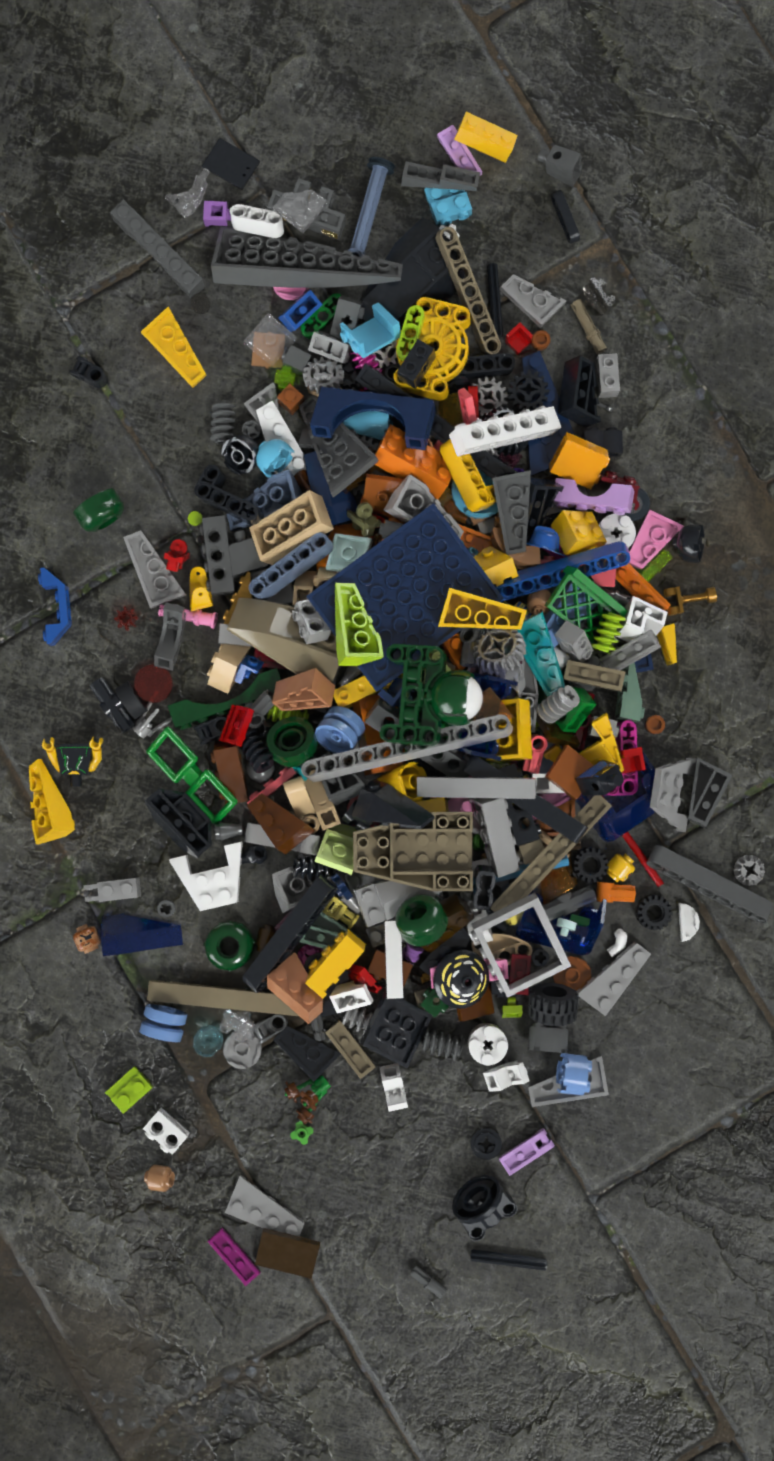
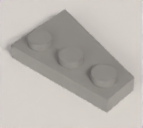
M514 274L500 287V291L539 328L563 307L567 301L552 296L546 290L542 291L534 287V284Z

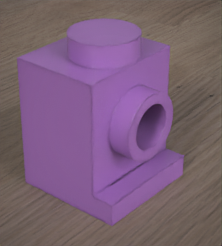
M204 201L203 220L205 227H209V225H228V221H231L227 202Z

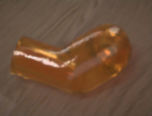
M453 501L446 502L444 509L447 514H450L455 521L465 524L468 516L459 512Z

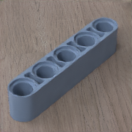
M324 533L314 534L252 580L249 584V592L258 600H268L329 555L333 550V542ZM292 564H294L293 568L290 569V570H288L289 567H290Z

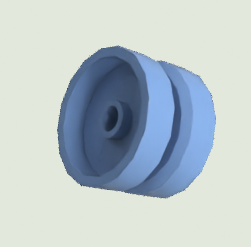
M334 706L327 711L323 720L317 726L315 735L322 747L336 754L355 749L357 742L365 732V725L354 711L346 707Z
M147 1004L144 1015L150 1020L142 1021L139 1032L145 1036L162 1041L181 1042L184 1031L178 1026L186 1024L188 1014L169 1006Z

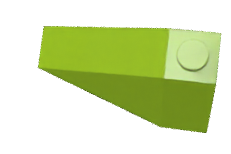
M335 583L338 666H359L382 659L384 656L381 637L378 632L376 633L372 625L373 620L371 616H368L364 608L363 599L355 583Z

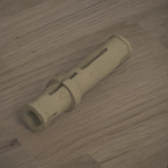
M582 300L574 301L570 306L587 335V341H590L597 355L607 350V347L600 336V330L594 325Z

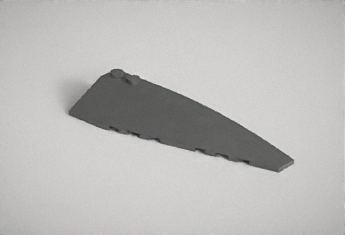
M221 226L211 263L213 283L288 288H326L401 281L403 264L383 259L375 261L367 255L359 257L352 255L351 251L344 250V252H339L334 247L310 241L302 243L293 237L289 239L282 237L271 238L237 231L233 227Z

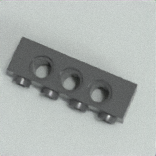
M225 515L202 518L203 524H200L201 536L204 535L205 543H202L203 554L207 555L204 567L205 572L209 573L210 579L206 581L208 592L211 591L213 596L234 594L236 590L231 568L227 519ZM214 533L220 535L219 540L216 542L210 541V537ZM215 552L222 553V557L218 561L212 559ZM217 571L224 572L222 579H215Z

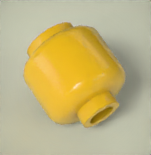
M626 853L624 855L615 854L606 865L609 866L607 874L616 882L619 880L622 882L626 881L635 871V867L632 864L634 860Z

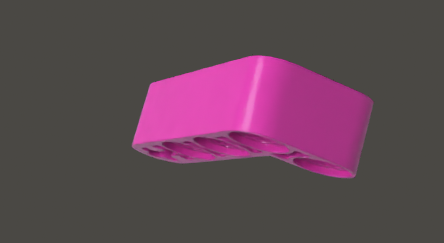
M630 720L618 722L616 726H619L617 738L615 737L618 750H623L624 744L628 746V749L636 748L637 727L635 723ZM638 771L622 774L624 778L622 785L617 786L603 796H628L635 794L638 790ZM625 782L629 784V790L627 792L624 790Z

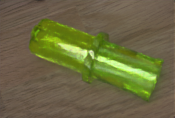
M664 550L654 561L649 562L650 565L640 575L649 582L672 559L670 552Z

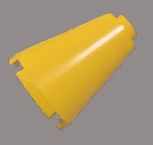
M408 762L378 777L376 780L391 785L412 801H419L423 797H417V777H427L422 767L416 765L418 763Z

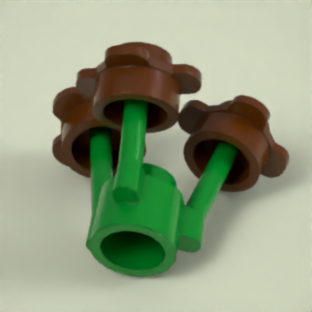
M322 1075L314 1082L310 1079L297 1087L294 1082L288 1084L286 1081L285 1096L288 1099L292 1098L295 1103L297 1102V1097L300 1095L302 1097L301 1103L304 1107L296 1111L299 1114L297 1118L300 1120V1123H313L312 1119L315 1116L311 1111L317 1109V1103L327 1093V1090L331 1087ZM312 1084L310 1087L312 1091L307 1090L306 1092L301 1091L299 1093V1090Z

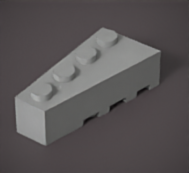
M469 798L470 803L474 802L476 811L473 812L474 818L477 819L482 828L479 831L480 838L487 845V847H484L488 864L492 866L495 876L499 878L520 871L518 865L520 858L514 847L516 840L511 833L510 827H512V822L507 815L508 803L506 799Z

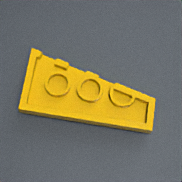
M168 306L141 331V334L183 379L194 388L207 375Z

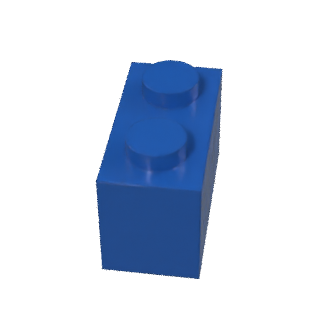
M308 290L285 310L278 319L292 332L300 327L323 304L311 290Z

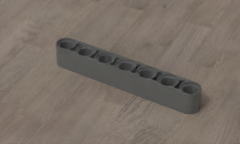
M655 845L647 861V865L650 868L758 923H767L773 908L772 902L663 846Z

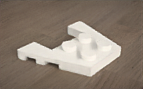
M242 841L224 846L228 866L192 874L188 855L169 859L200 911L239 902Z

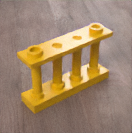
M362 676L335 689L333 697L338 706L349 709L353 707L352 703L367 696L378 695L380 690L376 692L366 677ZM391 681L383 688H389L393 681Z

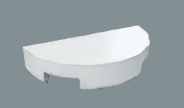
M678 903L680 936L683 942L690 940L699 929L700 920L698 913L691 906Z

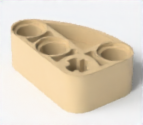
M302 776L283 783L297 818L302 820L305 816L317 815Z
M492 932L493 941L487 942L495 959H500L501 952H509L508 965L511 963V953L519 954L518 947L520 945H526L528 948L527 953L524 955L532 954V947L529 943L510 934ZM471 940V948L473 952L477 953L479 956L482 957L480 950L475 948V945Z

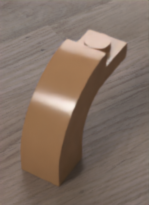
M498 512L497 516H494L495 528H492L490 537L493 547L506 554ZM526 546V552L509 555L513 558L515 567L519 569H526L541 564L540 547Z

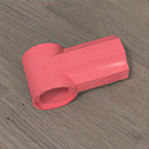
M538 734L531 735L532 759L524 760L522 770L539 774L543 754L547 748V740ZM539 738L541 745L539 748H534L533 741Z

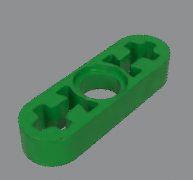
M332 294L301 325V332L305 338L311 339L313 332L322 331L334 319L337 305L332 308L333 314L330 308L333 306V300L338 301L341 294ZM326 312L329 316L327 320L321 321L318 319V314ZM313 319H315L316 324L313 326V332H306V326L311 327L314 324Z

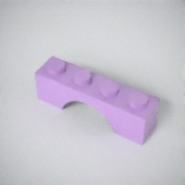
M556 478L555 482L564 486L563 491H559L554 500L557 508L568 509V507H572L579 511L592 509L598 513L612 511L617 515L631 513L635 492L632 485L612 484L604 494L591 497L579 491L575 480Z

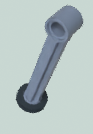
M370 157L368 159L369 163H367V166L372 170L352 244L348 250L352 252V255L359 257L365 255V249L386 175H392L395 169V165L392 162L380 157Z

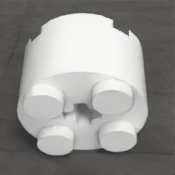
M611 514L599 523V527L607 541L605 545L621 541L626 543L629 548L633 544L636 530L628 516ZM613 531L619 535L617 538H615V535H611Z
M482 1023L470 1031L468 1048L470 1054L477 1062L489 1066L500 1062L504 1058L508 1049V1042L505 1034L497 1025ZM485 1040H487L488 1042L491 1041L490 1047H484Z

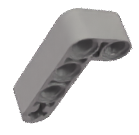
M247 823L244 842L275 847L259 824ZM310 834L294 847L292 851L317 855L321 836Z

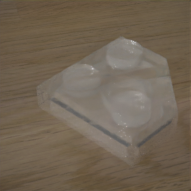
M304 190V192L300 193L287 192L274 205L273 211L304 233L327 205V201L313 190Z

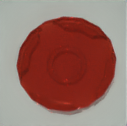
M147 665L137 673L134 686L140 698L150 703H157L170 695L169 693L173 688V680L168 670L154 665Z

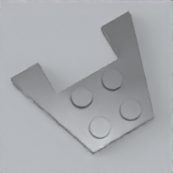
M686 758V760H679L675 764H667L655 769L650 808L662 818H666L668 823L675 826L679 832H686L688 815L677 813L681 803L680 791L683 786V774L694 776L696 758Z

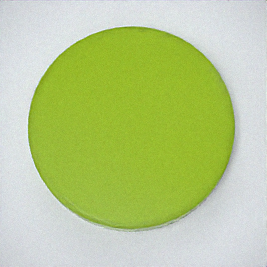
M193 511L188 515V522L192 526H198L202 523L203 517L201 513Z

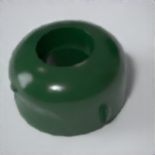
M110 488L84 501L74 510L73 514L85 531L96 532L118 520L124 511V504L115 489Z
M288 717L278 721L272 726L267 735V746L272 753L273 760L285 767L303 765L305 761L313 758L318 748V741L311 723L301 717ZM294 742H299L296 746L288 747Z
M430 895L410 897L401 904L395 918L396 926L403 939L413 946L432 944L443 935L448 925V918L442 905Z
M226 921L216 925L209 932L203 946H205V952L209 961L215 967L232 971L242 967L249 961L256 941L250 930L242 923ZM233 937L237 940L239 946L235 954L228 955L221 950L223 938Z

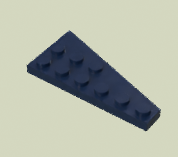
M540 351L522 358V371L525 375L528 370H531V375H534L537 371L538 378L544 376L543 383L548 382V387L545 389L549 390V394L545 395L548 398L547 402L542 401L546 408L554 406L561 428L553 435L532 439L528 442L531 477L550 469L549 464L566 432L575 435L569 419L558 414L560 398ZM530 389L526 390L529 395L531 393ZM538 398L533 399L531 403L538 400Z

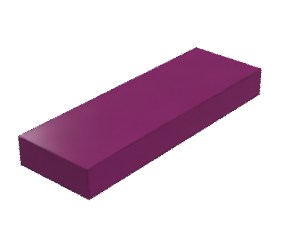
M223 1227L208 1239L207 1242L245 1286L261 1273L259 1268Z

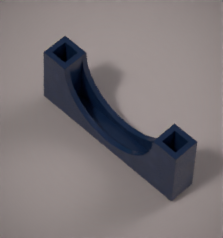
M321 387L310 423L313 436L332 438L337 427L347 418L361 412L378 411L395 417L403 425L407 448L426 450L436 413L434 400L378 394L369 391L361 392L352 389Z

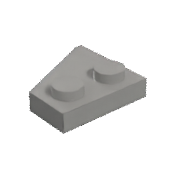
M271 383L244 403L246 409L259 425L257 409L273 401L279 411L275 384Z

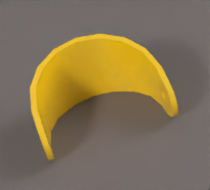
M201 566L192 568L190 572V612L213 606L211 591L208 592L206 581L208 578L205 569Z

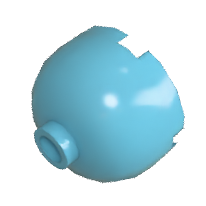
M280 439L264 441L258 447L259 450L256 456L257 466L269 478L273 476L272 473L275 471L280 473L288 466L293 458L291 453H294V450Z

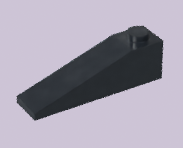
M376 779L370 781L361 789L352 814L353 819L365 824L382 822L383 826H389L390 823L399 824L400 827L422 829L435 819L433 814L400 793L394 787Z

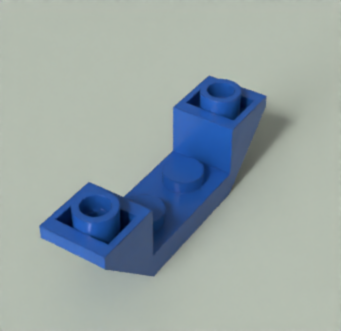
M40 568L41 573L38 574L39 584L46 590L58 589V591H55L56 602H59L57 620L60 623L45 625L46 630H43L44 641H47V644L50 646H55L72 626L69 587L47 569Z

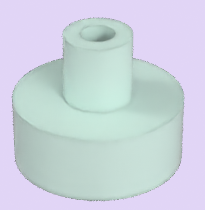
M558 918L556 924L557 927L561 928L560 935L565 937L568 936L569 930L575 931L577 925L573 921Z

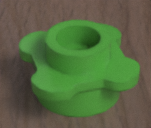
M299 1121L296 1123V1128L291 1132L290 1136L293 1140L297 1139L302 1145L308 1143L309 1136L313 1134V1128Z

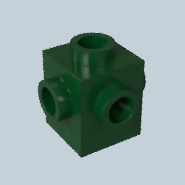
M429 986L422 994L424 998L420 1002V1006L434 1018L440 1012L444 1013L449 1006L440 999L438 1002H433L434 998H438L434 988Z

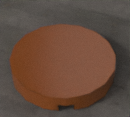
M568 956L571 967L554 974L553 980L554 983L569 986L577 991L588 984L587 982L591 979V970L583 959L576 956Z

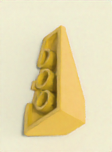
M37 759L29 766L30 790L34 793L31 808H34L35 820H32V829L36 845L66 837L75 830V823L70 809L42 759Z

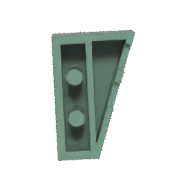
M322 912L300 942L325 949L328 945L331 947L335 943L334 939L340 932L345 933L349 928ZM352 931L358 938L361 939L360 935Z

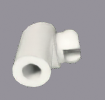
M617 929L614 932L616 937L615 944L606 949L611 957L626 947L628 936L623 929Z

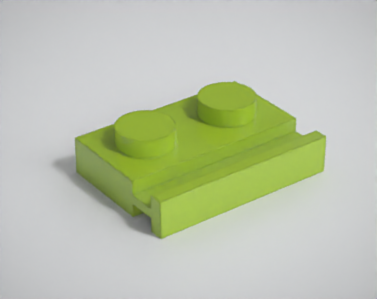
M134 1066L110 1087L105 1094L111 1098V1101L124 1114L154 1086Z

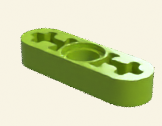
M418 305L411 306L407 310L396 351L399 359L402 361L405 360L421 334L425 314L423 308ZM419 312V316L416 317L415 324H413V315ZM409 329L416 331V335L412 338L405 335ZM407 342L409 343V352H407L406 355H403L401 350H405Z

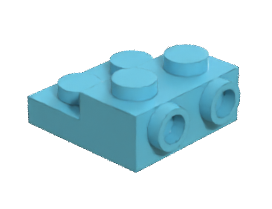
M424 189L436 226H446L454 220H465L472 215V207L465 190Z

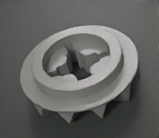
M744 855L736 861L734 875L740 883L751 886L756 885L763 879L765 873L764 863L758 857ZM743 865L747 867H751L753 865L752 870L755 874L747 875V870L745 869V867H743Z

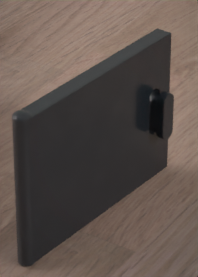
M219 138L201 167L243 190L259 165L260 160Z

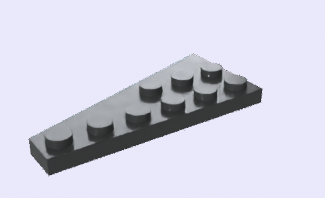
M312 395L299 408L308 428L319 463L323 469L330 493L334 498L379 460L343 423L337 427L332 438L313 436L310 423L318 398Z

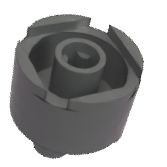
M532 1023V1026L529 1028L528 1050L567 1053L569 1029H566V1025L548 1028L545 1024Z

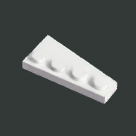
M271 401L257 409L256 413L265 441L280 439L294 450V453H291L293 457L291 462L283 471L289 469L293 476L301 470L307 471L304 454L274 402Z

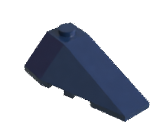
M316 452L305 454L304 459L310 488L313 492L323 497L332 526L352 521L347 517V511L356 512L358 506L353 493L349 491L347 494H344L341 491L333 498Z

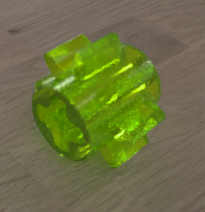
M282 366L281 370H276L274 383L278 384L280 390H284L289 384L294 387L296 373L292 372V367Z

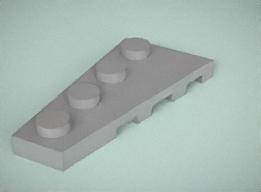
M141 530L123 537L151 609L186 596L171 572L166 569L167 566Z
M633 942L616 957L615 961L610 965L607 964L602 969V972L595 978L592 977L587 982L588 984L582 989L579 988L576 992L580 998L606 1016L650 957L651 953L638 943Z
M602 1056L591 1060L592 1070L588 1072V1080L590 1081L589 1093L585 1092L583 1096L558 1093L557 1088H560V1084L556 1083V1076H553L528 1087L531 1107L609 1095Z
M240 1174L225 1213L261 1228L300 1236L305 1222L287 1208L278 1204L275 1199L263 1193L260 1188L251 1184Z

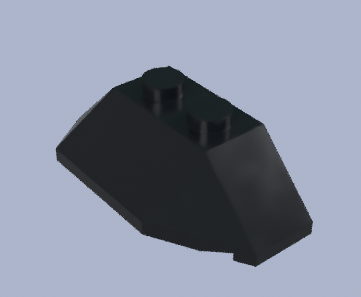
M159 788L144 801L155 822L183 851L198 858L212 845L211 820L185 792Z

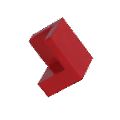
M520 322L506 335L505 343L519 355L531 343L533 335Z
M642 747L619 751L624 766L622 774L646 770Z

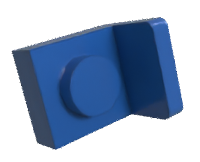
M246 655L239 666L234 681L242 684L245 678L249 679L252 672L258 674L264 662L254 656Z

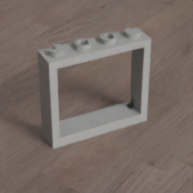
M535 892L471 924L474 929L471 931L475 942L479 941L482 946L479 948L484 959L488 958L490 962L487 965L492 976H497L499 981L495 983L500 993L505 992L507 998L571 967ZM533 907L559 960L507 985L482 932Z

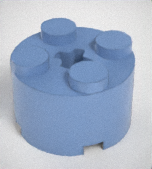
M561 1053L560 1057H563V1060L558 1061L556 1083L560 1084V1088H557L558 1093L582 1096L585 1092L589 1093L590 1081L588 1080V1072L592 1070V1061L588 1060L585 1055Z

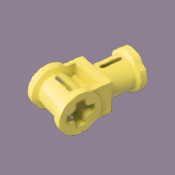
M334 896L322 911L337 921L341 920L348 925L349 929L353 927L360 917L359 914L355 915L347 909L348 906L339 900L337 896Z

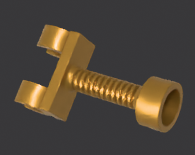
M680 586L663 590L664 597L676 596L677 606L667 609L668 616L684 613L683 603L702 601L704 599L708 603L717 602L715 587L706 588L704 593L681 596Z

